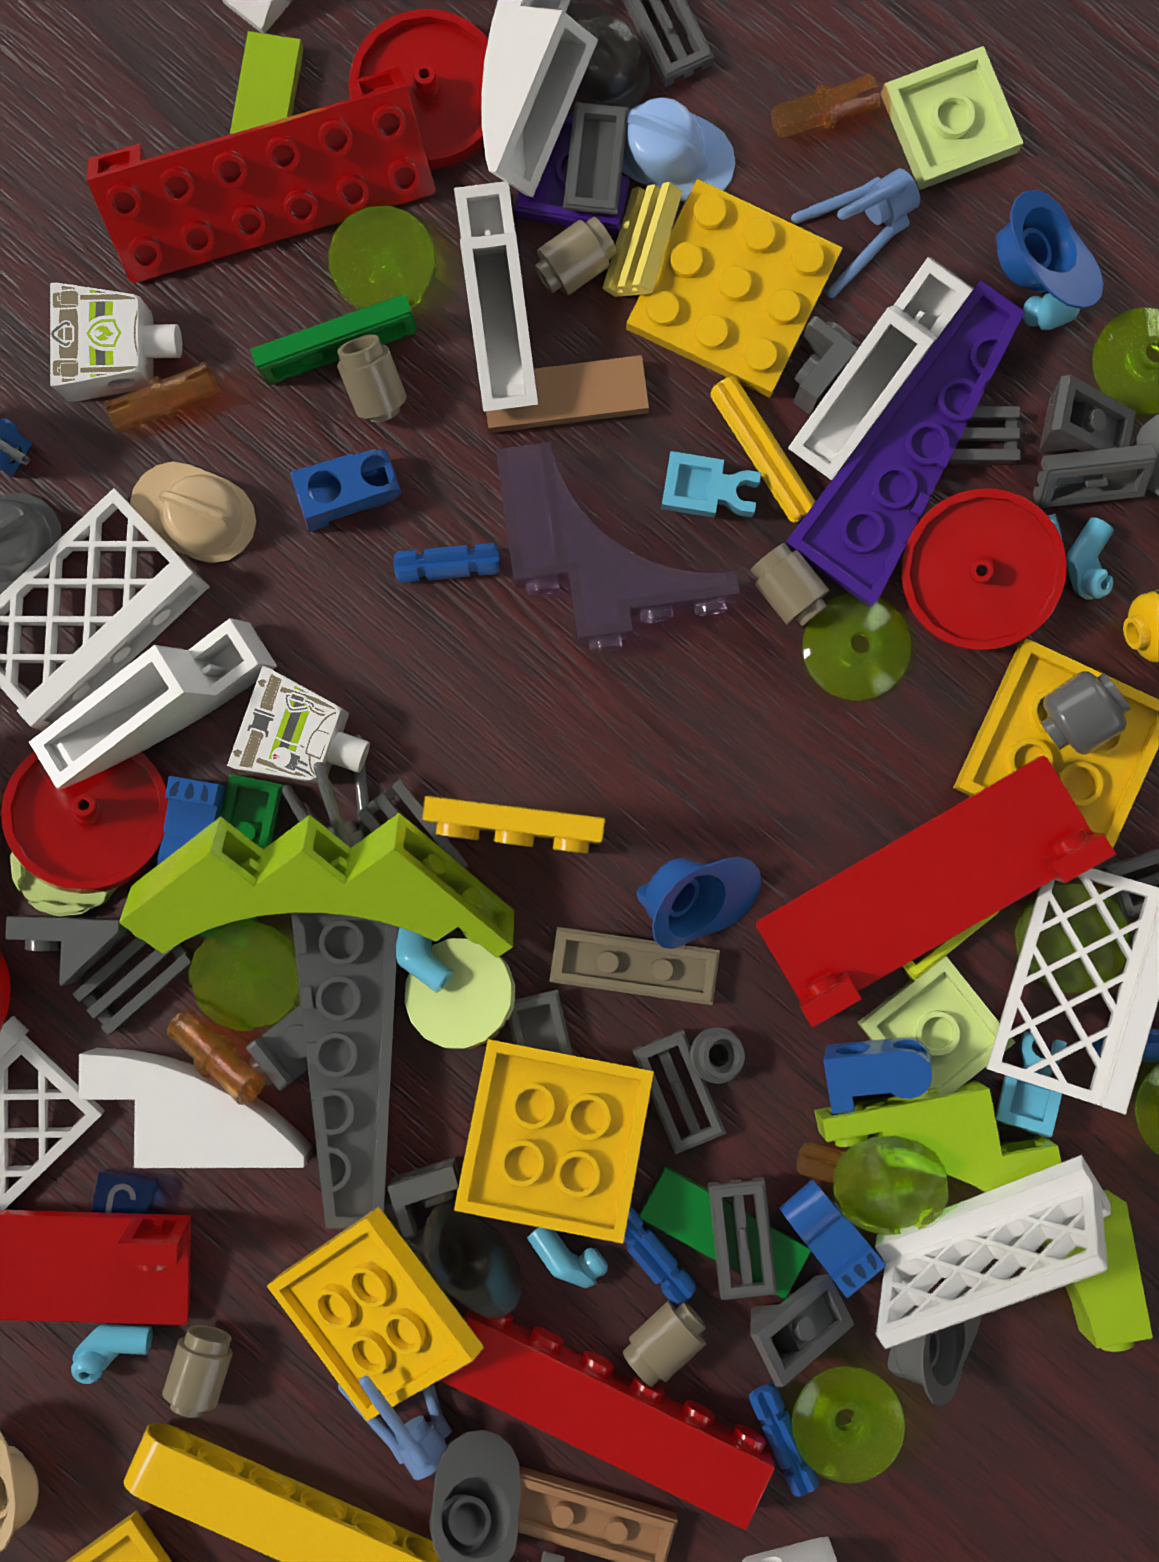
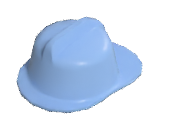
M656 98L629 110L622 166L623 174L646 186L655 184L660 189L662 183L671 182L682 190L680 199L682 202H686L697 179L722 191L725 190L732 180L735 158L733 147L723 131L711 122L689 112L686 106L674 99Z

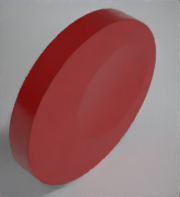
M417 9L400 13L373 29L355 54L349 81L400 67L408 88L430 169L455 165L474 155L484 146L481 94L484 62L488 45V38L468 20L456 14L436 9Z
M999 489L968 490L948 497L938 503L915 526L903 554L902 584L905 597L912 612L920 623L936 637L966 649H997L1026 638L1036 631L1052 614L1065 585L1066 554L1062 539L1054 523L1033 502L1015 493Z
M34 751L18 766L7 784L2 802V827L14 856L36 879L50 887L70 893H99L115 889L132 881L155 860L159 854L165 834L163 828L169 799L165 798L166 788L161 775L142 752L66 788H56Z

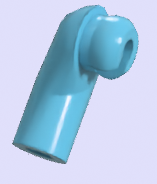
M1048 293L1043 298L1033 296L1025 302L1023 320L1030 327L1039 326L1041 330H1051L1074 320L1080 309L1067 306Z
M1098 518L1089 519L1066 554V566L1073 590L1085 599H1101L1107 596L1113 587V577L1108 575L1106 569H1102L1098 555L1114 530L1108 523Z
M398 927L396 959L398 964L434 992L439 993L448 983L454 971L432 955L431 939Z
M539 1227L527 1238L551 1274L561 1280L588 1288L596 1285V1279L603 1276L608 1269L607 1262L596 1248H588L582 1255L578 1256L568 1250L555 1230Z
M113 1323L97 1326L76 1348L72 1359L74 1362L71 1367L72 1376L80 1383L91 1384L99 1380L102 1371L109 1366L119 1353L148 1355L153 1340L152 1326Z

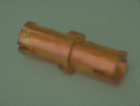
M204 361L198 366L165 379L160 375L148 379V386L118 398L106 400L105 408L111 410L107 412L109 419L117 432L121 434L130 428L163 416L166 420L176 417L178 409L208 397L220 395V388L218 385H215L218 382L211 367Z
M187 1009L186 1014L183 1012L178 1013L171 1020L167 1027V1036L194 1059V1067L203 1077H212L239 1105H244L246 1100L250 1102L258 1096L264 1087L265 1078L236 1052L237 1046L228 1036H218L191 1009Z

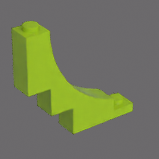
M400 813L352 848L311 815H308L265 849H261L220 816L131 886L119 921L136 937L144 940L162 954L206 930L233 921L283 913H329L355 916L410 930L433 941H438L459 927L471 942L480 944L496 958L513 948L514 910Z
M976 1080L967 1081L954 1093L940 1096L939 1092H936L940 1088L936 1087L927 1090L928 1092L912 1099L891 1095L856 1102L854 1112L832 1114L831 1107L814 1110L818 1132L826 1142L835 1141V1146L837 1147L857 1146L868 1142V1134L874 1133L877 1151L888 1162L914 1165L948 1174L984 1192L991 1191L1061 1163L1058 1145L1044 1136L1038 1135L1000 1142L990 1089ZM1104 1190L1110 1201L1111 1215L1103 1217L1108 1270L1066 1284L1065 1288L1072 1302L1079 1331L1097 1349L1101 1348L1105 1351L1119 1352L1133 1348L1135 1341L1151 1339L1153 1336L1127 1203L1110 1191ZM1047 1238L1042 1244L1043 1247L1046 1248L1053 1240ZM1075 1246L1064 1259L1086 1252V1248Z

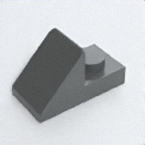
M1073 375L1061 376L1048 403L1040 451L1051 452L1077 449L1083 452L1130 446L1136 411Z
M20 915L7 917L5 939L25 940V950L59 951L61 941L59 983L60 986L80 981L124 940L131 931L119 923L120 918Z
M824 1274L812 1277L781 1304L755 1306L752 1308L750 1334L776 1387H784L855 1324L831 1276Z

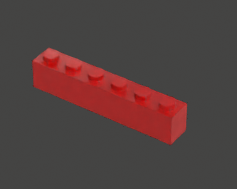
M470 1301L463 1319L484 1348L472 1362L445 1376L440 1381L744 1530L747 1529L775 1469L769 1446L765 1445L766 1440L763 1436L744 1425L737 1424L732 1429L716 1421V1416L711 1410L695 1401L685 1400L683 1405L665 1396V1390L657 1383L651 1387L638 1375L632 1380L613 1371L614 1365L608 1359L595 1352L584 1351L583 1355L563 1346L564 1341L561 1337L546 1328L535 1326L531 1331L513 1322V1315L497 1304L484 1302L480 1306Z

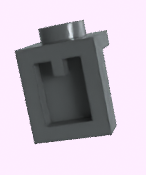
M816 316L808 323L802 339L803 344L815 353L807 360L794 379L800 386L793 403L809 415L812 414L858 349L852 344L850 335L841 326L831 321L825 323Z
M301 1005L261 1037L246 1046V1049L252 1056L248 1062L255 1075L265 1085L270 1086L273 1083L280 1091L308 1070Z
M457 1156L396 1175L392 1178L387 1187L389 1194H386L384 1197V1209L392 1225L395 1228L400 1227L404 1241L416 1237L420 1228L414 1202L420 1201L422 1208H428L444 1203L454 1197L452 1190L459 1187L461 1177Z

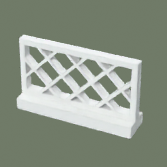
M113 488L0 595V625H9L7 654H0V663H6V672L0 667V688L19 708L17 712L30 727L44 731L123 670L210 586L189 567L132 505ZM119 509L128 518L127 541H101L102 523ZM139 531L149 541H138ZM72 551H88L87 579H62L63 560ZM100 551H126L124 579H99ZM138 551H159L169 562L153 579H136ZM50 573L49 579H44ZM33 588H49L47 616H22L23 597ZM61 588H86L84 616H59ZM98 588H124L123 607L114 616H97ZM136 588H142V589L135 595V589H136ZM10 611L9 616H4L7 612ZM22 625L46 626L44 654H20ZM59 626H84L83 645L74 654H57ZM96 626H102V627L96 632ZM19 663H44L43 683L27 696L18 687ZM56 663H63V664L56 670Z
M1091 868L1077 877L1081 879L1092 899L1064 913L1052 894L1055 879L1039 888L986 1069L1126 1114L1159 1000V888ZM1092 882L1113 888L1098 894ZM1121 890L1145 897L1139 920L1121 929L1118 928L1103 902V899ZM1049 903L1056 917L1043 923ZM1095 904L1111 934L1083 948L1067 918ZM1060 922L1076 952L1047 966L1036 947L1038 936L1041 931ZM1136 929L1131 947H1129L1123 935ZM1115 939L1127 959L1122 974L1103 983L1087 953ZM1032 957H1034L1041 970L1027 976ZM1080 957L1096 987L1067 1001L1051 971ZM1045 976L1061 1005L1031 1019L1020 1000L1023 987ZM1120 983L1114 1002L1107 989ZM1100 993L1111 1012L1108 1027L1087 1037L1071 1007ZM1018 1009L1025 1023L1011 1029ZM1064 1011L1080 1041L1051 1055L1035 1025ZM1027 1029L1030 1030L1045 1057L1024 1069L1002 1062L1008 1039ZM1104 1037L1098 1056L1091 1043ZM1085 1047L1096 1066L1090 1089L1067 1083L1055 1061ZM1049 1065L1056 1079L1035 1073V1071Z
M14 1016L3 1024L0 1031V1210H5L105 1111L95 1100H78L79 1085L25 1036L29 1030ZM20 1055L24 1056L38 1070V1089L8 1090V1066ZM48 1080L58 1089H48ZM39 1099V1127L8 1128V1100ZM48 1099H69L85 1115L73 1127H48ZM8 1138H39V1160L33 1165L8 1166ZM48 1138H60L48 1150ZM9 1177H20L9 1188Z
M1082 1155L877 1234L875 1248L886 1266L884 1268L876 1335L884 1348L895 1346L1108 1270L1103 1217L1111 1215L1110 1201ZM1047 1238L1053 1240L1041 1254L1034 1253ZM1075 1246L1086 1248V1252L1064 1259ZM994 1258L999 1259L986 1274L980 1273ZM1020 1266L1026 1267L1019 1276L1009 1279ZM941 1278L946 1279L932 1294L927 1293ZM966 1286L972 1287L964 1296L954 1299ZM914 1305L919 1306L910 1316L902 1318Z

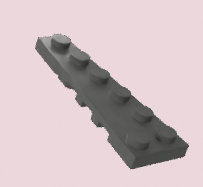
M291 913L325 1228L346 1229L377 1207H380L384 1213L398 927L380 921L348 915Z

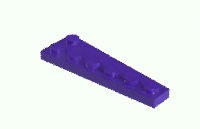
M980 280L785 544L791 552L798 550L809 565L870 609L879 599L918 519L922 515L943 470L946 468L967 423L971 419L988 382L1025 313L1024 310Z

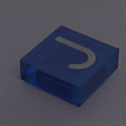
M104 1168L98 1173L91 1212L152 1214L158 1178Z

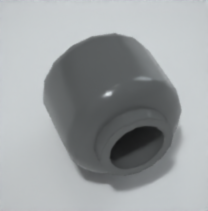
M1082 671L1045 696L1043 705L1049 717L1040 724L1059 750L1070 744L1077 753L1087 755L1125 730L1127 723L1124 714L1131 710V708L1105 673L1096 677L1088 671Z

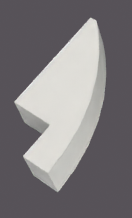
M498 0L491 23L481 94L482 133L488 170L503 181L508 182L509 185L524 195L533 197L598 42L595 36L566 14L570 0Z
M503 181L454 188L483 411L538 405L509 183Z
M928 257L895 304L888 307L788 449L832 480L974 288L934 259Z
M229 618L189 650L159 645L152 646L29 743L56 788H66L104 771L186 728L257 682L262 666L273 670L277 665L250 622Z
M94 1048L79 1054L78 1100H135L134 1168H304L313 1158V1145L274 1108L243 1087L207 1069L171 1057L136 1050Z

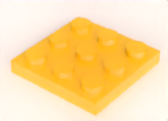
M697 179L670 233L653 292L650 294H640L626 323V330L727 378L734 376L741 385L770 398L835 266L842 247Z
M1025 638L1018 644L953 788L972 796L1035 758L1045 756L1050 761L1091 830L1104 834L1113 848L1159 747V699L1109 677L1131 708V710L1124 714L1127 723L1125 730L1087 755L1077 753L1070 744L1059 750L1040 724L1049 717L1043 705L1045 696L1082 671H1088L1096 677L1103 673Z
M427 796L425 797L423 812L424 821L437 824L436 834L479 840L480 830L495 832V842L533 847L534 837L554 839L553 849L583 854H588L589 843L601 844L605 819Z
M488 1039L454 1211L623 1243L654 1071Z
M377 1207L280 1273L267 1285L276 1300L366 1421L380 1413L360 1385V1378L362 1376H369L393 1407L472 1362L484 1348L380 1207Z

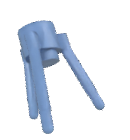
M896 169L882 179L876 177L861 187L812 205L791 216V221L794 224H798L839 208L841 209L838 211V218L841 220H845L865 210L868 218L874 224H886V227L827 289L826 295L828 298H834L895 234L910 225L907 214L919 207L920 194L914 179L904 169Z
M362 1376L360 1378L361 1387L386 1421L385 1423L377 1415L366 1422L388 1445L399 1464H405L414 1480L423 1479L437 1471L440 1457L448 1447L444 1439L451 1434L452 1429L443 1416L434 1383L422 1390L431 1420L426 1422L423 1416H417L404 1424L369 1376ZM338 1385L339 1391L346 1397V1399L350 1402L353 1408L362 1416V1414L359 1412L357 1407L354 1405V1403L351 1401V1399L348 1397V1395L345 1393L342 1387Z

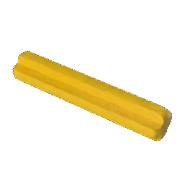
M730 376L723 379L712 388V400L758 472H761L763 480L788 519L793 523L802 520L816 501L737 378Z

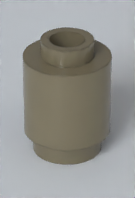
M593 216L585 223L582 220H578L537 249L540 262L534 265L538 276L552 294L559 289L568 297L610 267L609 260L616 256L618 252L605 227Z
M364 335L344 343L337 351L340 358L337 368L356 415L360 418H369L372 422H383L395 417L400 412V406L406 401L407 395L389 348L381 344L377 335Z
M785 543L769 552L750 570L757 579L754 585L786 625L796 619L801 626H804L827 607L822 598L830 590L799 551L791 552Z
M668 1300L629 1337L631 1344L623 1350V1355L636 1374L646 1384L653 1387L660 1379L667 1382L706 1345L701 1333L707 1327L689 1304L683 1302L677 1307Z
M191 1325L187 1329L186 1336L178 1340L162 1392L163 1398L170 1403V1409L174 1413L184 1417L197 1418L201 1417L203 1412L214 1410L217 1407L233 1355V1351L229 1348L232 1338L227 1332L208 1325Z

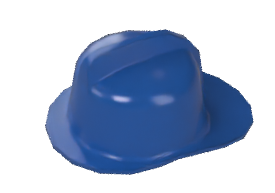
M1036 189L1022 192L1014 200L1010 212V222L995 237L997 256L1002 270L1008 279L1017 286L1039 293L1048 291L1054 298L1067 306L1079 309L1093 306L1101 298L1104 285L1101 270L1093 255L1073 229L1059 203L1050 195Z
M742 857L726 858L707 865L685 858L668 861L659 868L650 882L637 889L636 894L640 903L645 907L647 914L653 920L652 931L654 940L662 948L674 949L692 940L721 931L736 923L749 911L758 897L761 886L760 870L751 860Z

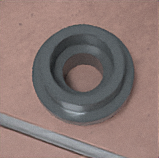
M708 1028L702 1031L692 1043L690 1050L692 1067L696 1074L707 1082L726 1083L738 1075L744 1064L745 1052L742 1043L728 1029ZM714 1045H717L721 1050V1060L716 1065H713L709 1060V1051Z

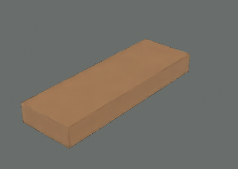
M642 355L534 369L538 405L486 411L489 433L646 414L649 411Z
M519 1466L521 1488L518 1533L615 1562L667 1561L678 1522L677 1512Z

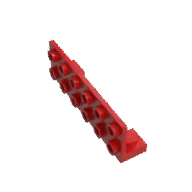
M400 67L349 81L351 99L146 159L142 146L139 143L89 158L86 181L128 280L132 283H137L434 194L435 185L408 88Z
M1039 756L760 918L756 922V928L798 996L800 1008L811 1027H814L862 1000L859 990L1055 879L1062 883H1067L1116 855V852L1104 834L1091 830L1048 758Z
M0 1210V1320L186 1324L190 1316L191 1215Z

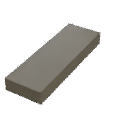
M557 926L549 982L713 1005L720 950L683 945L674 949L662 948L655 940Z

